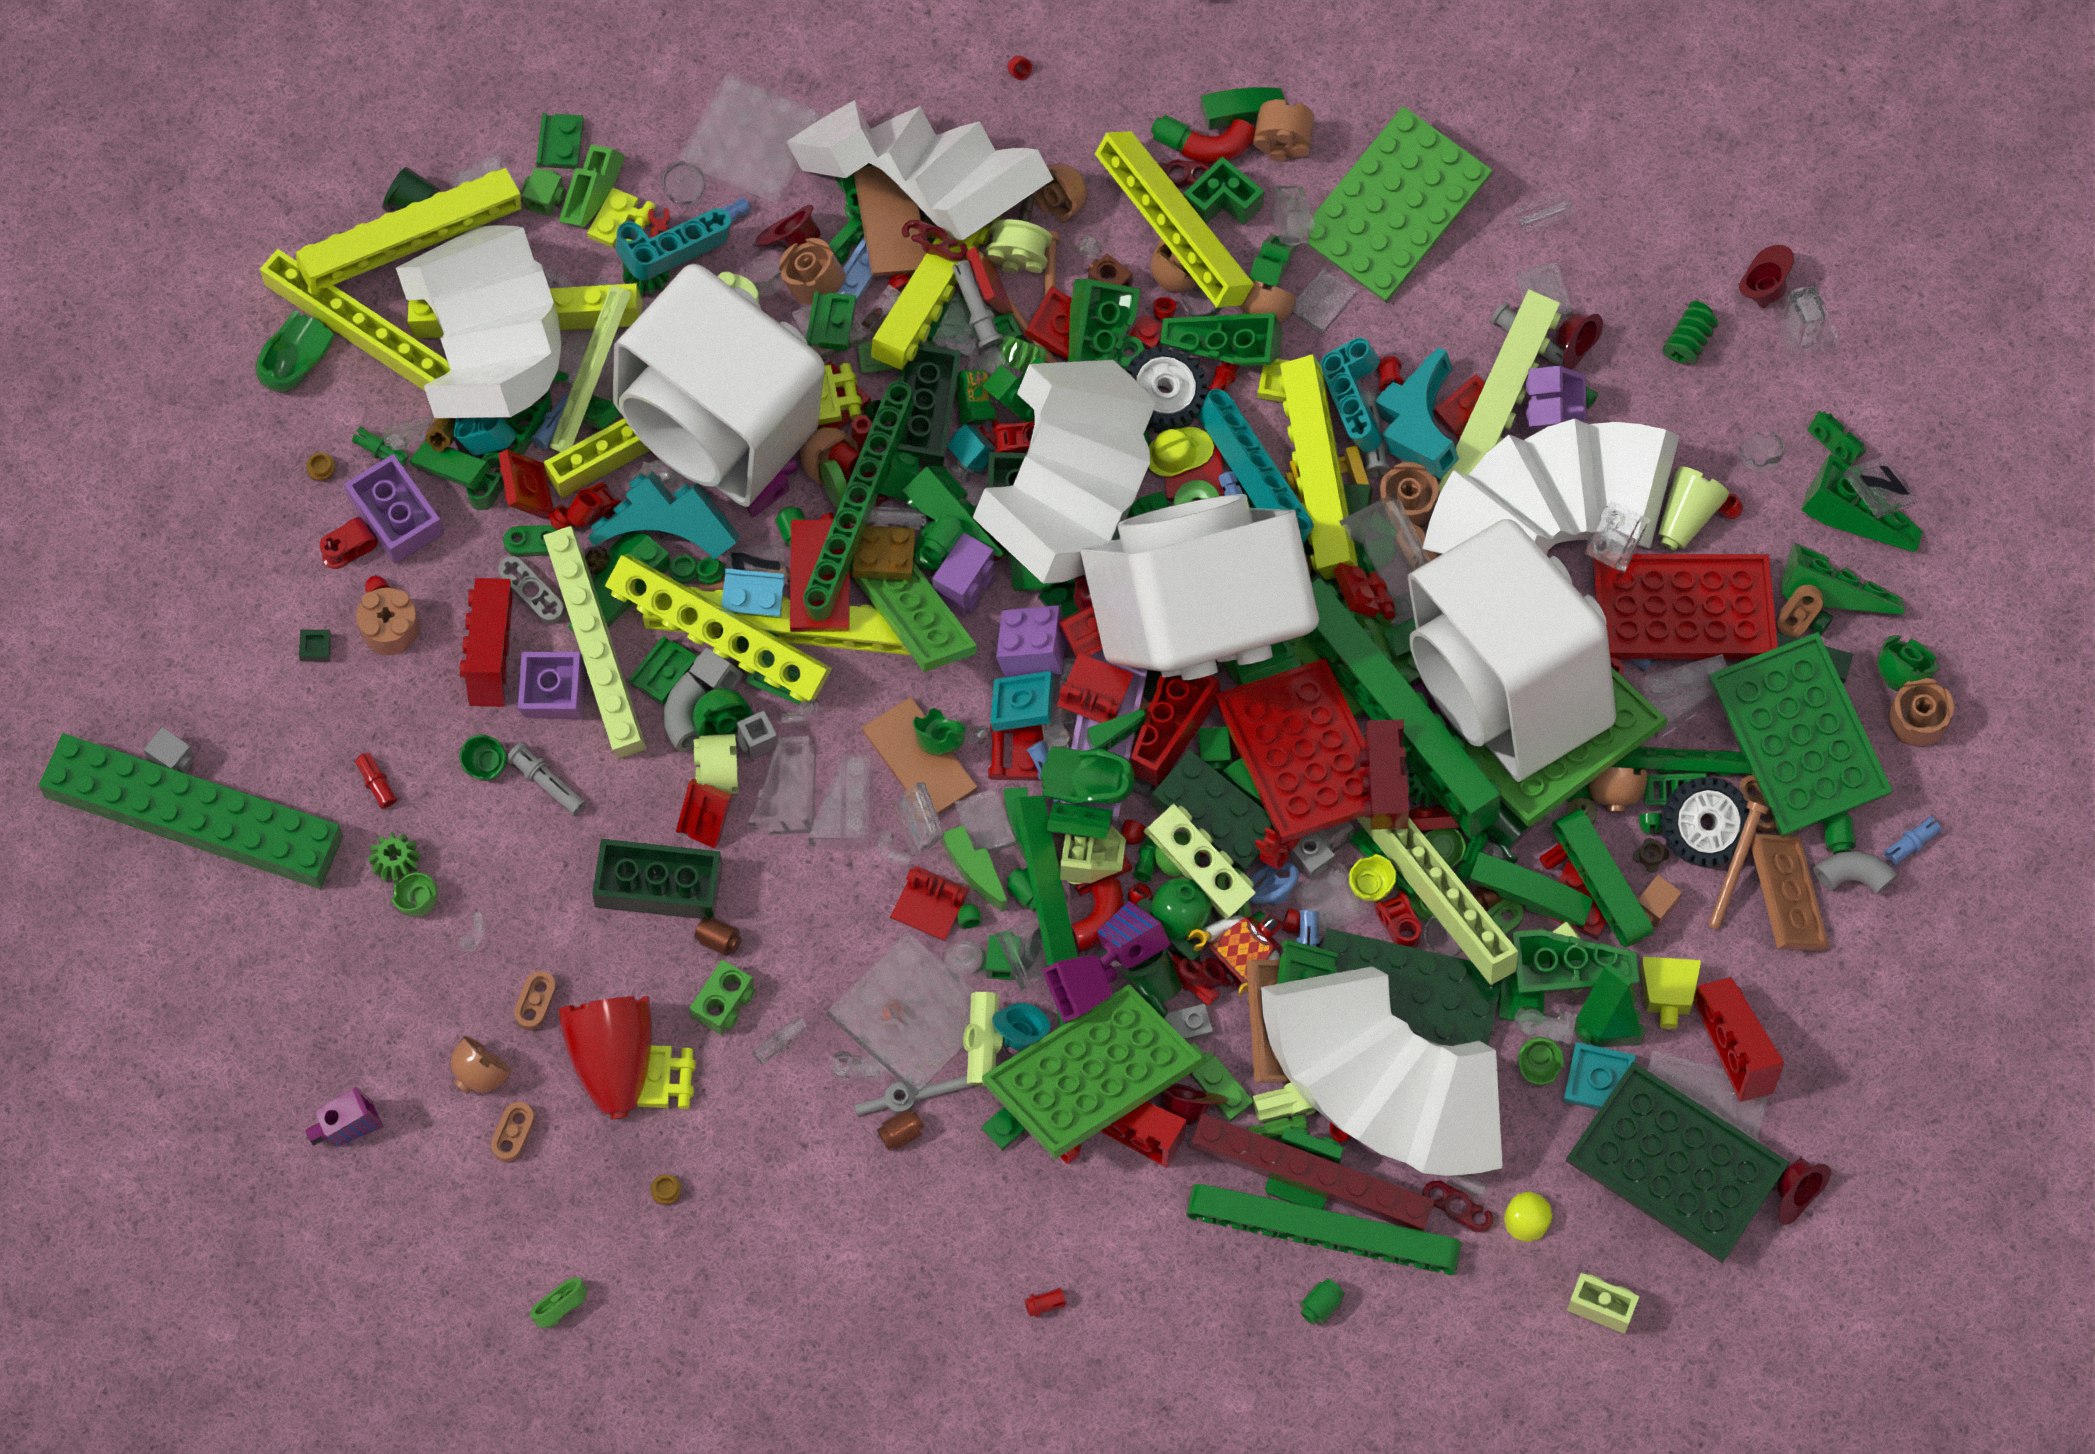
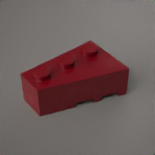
M1404 719L1367 721L1365 749H1360L1359 758L1360 767H1366V774H1362V792H1368V800H1364V817L1370 818L1371 830L1407 829L1408 785L1404 764L1406 750L1402 742Z

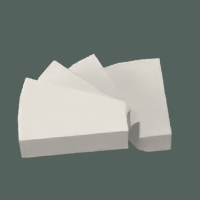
M854 100L787 141L802 171L847 178L868 163L882 169L937 226L945 229L949 237L964 240L1053 180L1038 150L1009 148L995 151L980 121L936 135L920 106L870 129Z
M478 226L396 267L406 300H426L434 311L444 334L440 339L451 371L424 385L434 418L512 417L532 406L548 391L559 366L561 352L559 317L542 265L534 260L523 227Z
M1114 360L1028 365L1017 393L1034 409L1035 425L1028 453L1024 458L1014 485L985 488L973 516L987 532L1043 584L1065 582L1085 575L1080 550L1118 538L1119 530L1117 524L1126 520L1150 464V451L1143 434L1155 408V403L1139 383Z
M1577 419L1549 426L1525 440L1508 435L1486 453L1469 475L1455 470L1452 471L1438 497L1422 549L1442 555L1502 519H1510L1518 523L1546 555L1548 550L1555 544L1574 540H1609L1650 549L1680 436L1665 429L1642 424L1623 422L1587 424Z
M1373 966L1261 987L1263 1018L1269 1043L1283 1072L1303 1098L1338 1129L1379 1154L1407 1163L1422 1173L1452 1176L1476 1174L1503 1168L1495 1049L1480 1041L1455 1046L1442 1045L1414 1034L1406 1022L1391 1014L1388 975Z

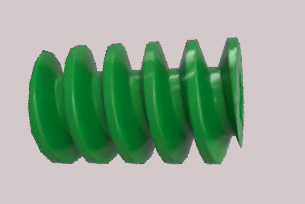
M1691 301L1689 303L1688 309L1684 311L1683 317L1679 319L1672 335L1667 339V344L1662 348L1663 354L1677 363L1695 364L1698 358L1696 355L1702 354V346L1708 344L1707 337H1711L1714 333L1713 329L1719 325V321L1714 316L1710 307L1700 301Z

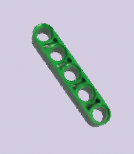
M549 389L541 397L545 399L543 402L534 403L525 410L507 418L506 422L516 432L515 439L511 443L516 446L509 450L524 455L532 443L531 437L535 435L543 424L546 413L552 410L553 405ZM522 421L530 422L527 426L518 425ZM506 449L485 453L482 460L486 461L491 467L489 471L494 467L500 468L498 454ZM488 471L474 490L466 487L469 503L474 509L486 510L494 504L504 488L503 476L500 471L497 473ZM478 491H486V492H487V493H486L485 495H483V496H475V495H474V494H475L476 492H478Z
M1579 808L1553 821L1552 828L1558 841L1620 944L1627 948L1653 934V927L1649 918L1585 812Z

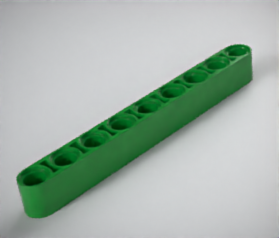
M904 381L892 382L885 390L804 592L803 600L807 615L814 621L827 619L833 611L913 410L914 403L911 387ZM898 396L906 397V399L900 402L893 400ZM888 421H894L896 423L891 427L883 426V424ZM879 446L886 448L882 452L873 451L876 447ZM866 472L876 473L870 478L863 477ZM858 497L865 498V501L862 503L852 502ZM846 523L856 524L851 529L842 528ZM838 548H842L845 550L844 553L840 555L832 554V552ZM827 574L835 575L832 580H822V577ZM816 600L825 601L824 604L819 607H814L811 605L812 602Z
M1194 1184L1192 1186L1186 1216L1197 1221V1218H1200L1202 1222L1223 1227L1232 1225V1229L1256 1234L1260 1231L1262 1235L1283 1240L1293 1238V1242L1318 1247V1244H1321L1325 1249L1344 1253L1353 1251V1255L1376 1260L1381 1257L1384 1258L1383 1261L1409 1266V1264H1414L1413 1268L1437 1273L1441 1270L1446 1275L1456 1274L1462 1246L1459 1240L1447 1236L1204 1184Z

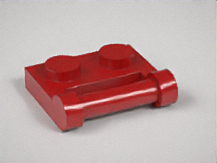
M990 724L989 730L992 732L991 767L988 768V778L991 780L1042 781V779L1038 778L1036 765L1026 749L1043 741V724L993 731ZM1004 733H1013L1012 768L1003 767Z

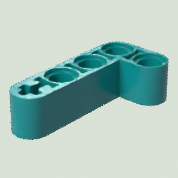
M715 208L650 239L637 223L627 221L619 225L617 229L615 250L635 278L639 280L651 279L727 242L731 226V216L726 210Z
M1358 337L1324 355L1320 365L1348 435L1361 451L1372 452L1380 446L1382 435L1359 383V379L1377 369L1380 357L1367 339Z
M503 417L456 418L454 436L473 455L507 448L516 436L515 430Z

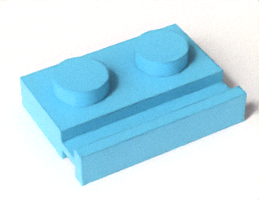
M725 569L722 607L735 614L781 618L785 574Z

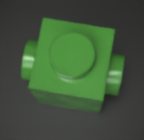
M534 168L531 177H526L522 187L524 208L551 217L556 204H561L565 197L566 189L563 188L562 177L550 169L541 170Z

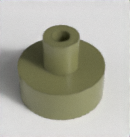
M1587 798L1574 799L1568 806L1567 814L1580 808L1585 812L1593 825L1597 817V807L1594 802Z

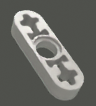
M509 556L499 563L498 572L500 578L511 579L512 592L541 622L547 625H554L562 620L564 609L561 600L521 559ZM510 566L512 569L517 567L518 576L521 578L519 583L512 573L507 575V567ZM528 585H536L540 589L539 593L534 597L525 596L523 590ZM543 598L550 608L556 606V614L552 615L549 612L545 615V607L541 603Z

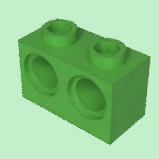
M721 960L690 1006L691 1018L722 1036L726 1028L731 1030L736 1024L739 1017L737 1012L742 1004L748 1005L755 994L753 977L728 962ZM732 982L740 985L736 991H727L725 989L726 985ZM714 1007L724 1009L723 1013L719 1016H712L708 1012Z

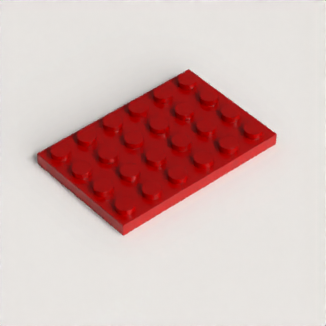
M1593 554L1595 600L1601 607L1607 621L1606 628L1610 657L1616 659H1750L1778 648L1769 554Z
M1326 658L1215 694L1217 707L1272 825L1279 834L1281 844L1364 816V800H1368V792H1362V774H1366V767H1360L1359 751L1360 749H1365V739Z

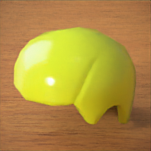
M1378 854L1359 859L1349 872V887L1356 897L1366 902H1376L1384 899L1391 892L1396 882V870L1391 861Z
M1531 1191L1517 1194L1512 1198L1504 1213L1507 1231L1515 1239L1524 1242L1542 1238L1552 1221L1551 1204L1542 1195Z

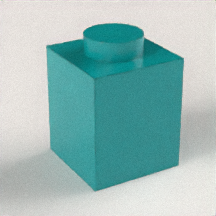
M967 424L959 428L947 443V447L965 468L979 474L989 465V452H995L996 450L980 430Z

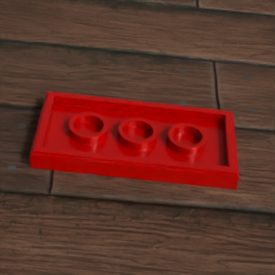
M834 519L791 520L790 632L850 631V568L833 611L827 619L823 621L810 619L803 600L804 592ZM846 523L842 528L850 529V523ZM842 548L835 549L832 552V554L840 555L844 553L845 550ZM827 574L822 577V580H832L835 575ZM816 600L812 602L811 605L814 607H819L823 605L825 601Z

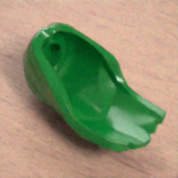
M293 310L283 326L266 341L261 349L255 365L259 382L266 388L279 393L295 389L304 380L307 373L323 358L334 339V333L329 328H325V325L316 318H309L305 314L300 316L299 311Z
M1052 746L1048 751L1047 761L1043 763L1040 778L1043 780V796L1068 803H1120L1131 794L1135 780L1133 767L1127 759L1099 748L1076 750Z

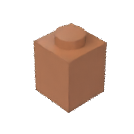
M1657 875L1637 900L1651 924L1658 928L1679 903L1682 892Z

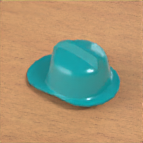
M1014 1003L996 1012L992 1017V1023L995 1029L1003 1036V1044L1006 1048L1011 1047L1012 1049L1023 1051L1045 1037L1050 1031L1048 1017L1043 1011L1027 1003Z

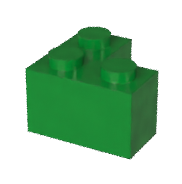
M1222 156L1184 192V197L1206 224L1224 209L1241 224L1245 225L1263 208L1264 190Z
M1036 357L1031 364H1040L1045 362H1043L1040 358ZM1000 365L982 387L1024 422L1035 421L1034 409L1017 394L1026 370L1018 379L1003 365Z

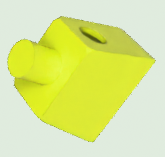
M1643 956L1640 964V975L1646 1012L1660 1013L1661 1028L1676 1029L1678 1027V1014L1689 1015L1693 1004L1701 960Z

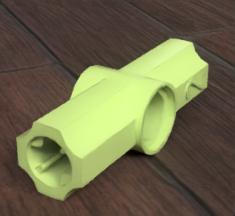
M994 992L971 993L970 1024L966 1027L963 1036V1045L966 1051H968L967 1084H970V1086H984L982 1076L996 1067V1054L999 1053L1002 1046L1003 1036L995 1029L992 1023V1017L998 1012L999 995Z
M1288 1083L1283 1089L1253 1096L1254 1108L1259 1123L1287 1116L1292 1117L1302 1113L1311 1115L1317 1111L1303 1098L1292 1083Z

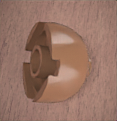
M1056 163L1047 166L1053 180L1032 193V196L1035 197L1034 201L1042 212L1048 216V210H1050L1058 218L1056 222H1064L1075 216L1082 209L1087 199V189L1082 175L1076 169L1067 164ZM1063 202H1065L1066 207L1064 209L1053 208L1057 207Z
M1160 240L1150 260L1151 274L1159 286L1167 292L1186 293L1197 288L1198 284L1165 242Z
M1251 280L1254 285L1242 306H1239L1242 313H1275L1279 324L1285 322L1295 307L1296 295L1281 288L1265 286L1262 282Z
M824 427L815 431L801 449L800 461L804 472L817 484H822L823 486L820 466L821 463L829 461V453L834 445L839 442H845L857 451L859 450L857 442L838 428Z
M1610 767L1587 784L1588 791L1597 803L1607 806L1608 812H1625V806L1635 805L1642 799L1646 791L1648 771L1641 769V775H1635L1633 768Z
M465 1035L455 1046L450 1058L451 1071L457 1078L454 1083L468 1094L471 1090L484 1094L498 1089L508 1079L511 1069L495 1053L492 1056L483 1049L484 1045Z

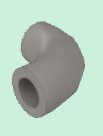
M689 671L672 688L664 707V728L671 743L678 752H686L694 747V739H699L693 724L692 714L697 701L708 692L703 684Z
M1860 851L1836 853L1813 867L1816 877L1831 891L1846 881L1855 880L1864 883L1877 895L1898 877L1896 871L1880 858Z

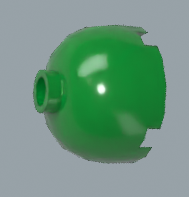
M1900 635L1889 636L1882 645L1877 657L1880 675L1886 681V685L1895 691H1899L1908 681L1914 682L1925 678L1932 679L1939 668V664H1934L1936 656L1926 646L1911 638L1908 643L1900 641Z
M717 688L707 692L697 701L693 709L692 720L698 736L738 733L737 722L753 716V711L748 702L738 692L728 688Z
M1174 878L1166 881L1158 888L1154 895L1150 912L1153 918L1161 922L1167 936L1175 939H1184L1193 930L1199 929L1203 931L1207 927L1212 906L1208 896L1193 879Z

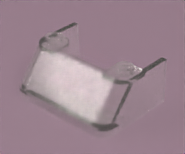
M1393 493L1339 522L1341 526L1344 525L1345 531L1352 541L1356 539L1357 542L1363 544L1379 577L1384 579L1387 586L1386 591L1395 604V617L1391 621L1392 626L1395 627L1414 617L1408 574L1431 560L1426 550L1422 549L1423 544L1401 501Z

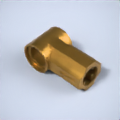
M434 418V423L426 433V443L430 444L433 450L443 452L446 447H450L456 438L454 436L456 418Z

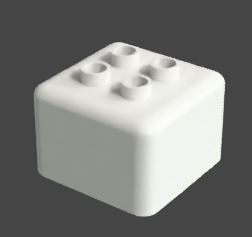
M690 264L679 272L614 344L613 403L637 437L669 467L693 482L704 486L717 487L736 503L748 507L816 431L819 421L825 366L821 356L807 345L806 339L795 327L786 322L778 323L763 312L757 300L746 290L740 287L732 288L705 267Z
M1245 494L1226 495L1187 502L1126 519L1117 524L1120 539L1080 550L1104 656L1107 661L1115 665L1161 671L1162 677L1182 675L1183 680L1197 679L1218 672L1215 660L1217 662H1225L1237 659L1238 665H1244L1272 658L1271 644L1307 635L1319 623L1318 610L1295 510L1249 508L1247 495Z
M1502 519L1408 574L1416 630L1410 634V648L1416 667L1427 690L1452 727L1470 744L1477 747L1485 745L1517 782L1524 780L1613 726L1616 720V706L1605 615L1592 596L1586 595L1583 597L1572 585L1571 577L1563 563L1555 556L1548 558L1518 523L1510 519Z

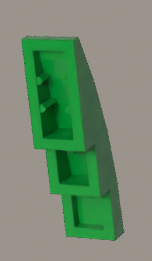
M1482 852L1478 853L1469 883L1497 891L1498 897L1527 905L1526 910L1568 922L1582 928L1585 926L1593 902L1592 898L1562 883Z

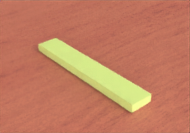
M613 285L610 286L551 440L550 448L562 452L573 446L631 291Z

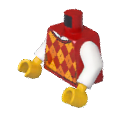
M1269 913L1261 923L1254 917L1244 918L1238 915L1218 920L1205 927L1203 931L1199 929L1193 930L1187 941L1194 937L1201 940V943L1194 947L1195 951L1202 950L1206 941L1210 942L1207 946L1243 983L1239 988V997H1241L1243 993L1248 992L1246 961L1280 960L1279 952L1282 947L1272 936L1283 924L1272 913Z

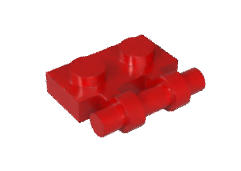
M1343 563L1337 565L1333 571L1350 611L1372 618L1377 613H1381L1386 620H1391L1395 617V604L1391 596L1386 593L1387 586L1384 579L1380 578L1377 572L1369 573L1366 578L1365 572L1358 566H1349Z

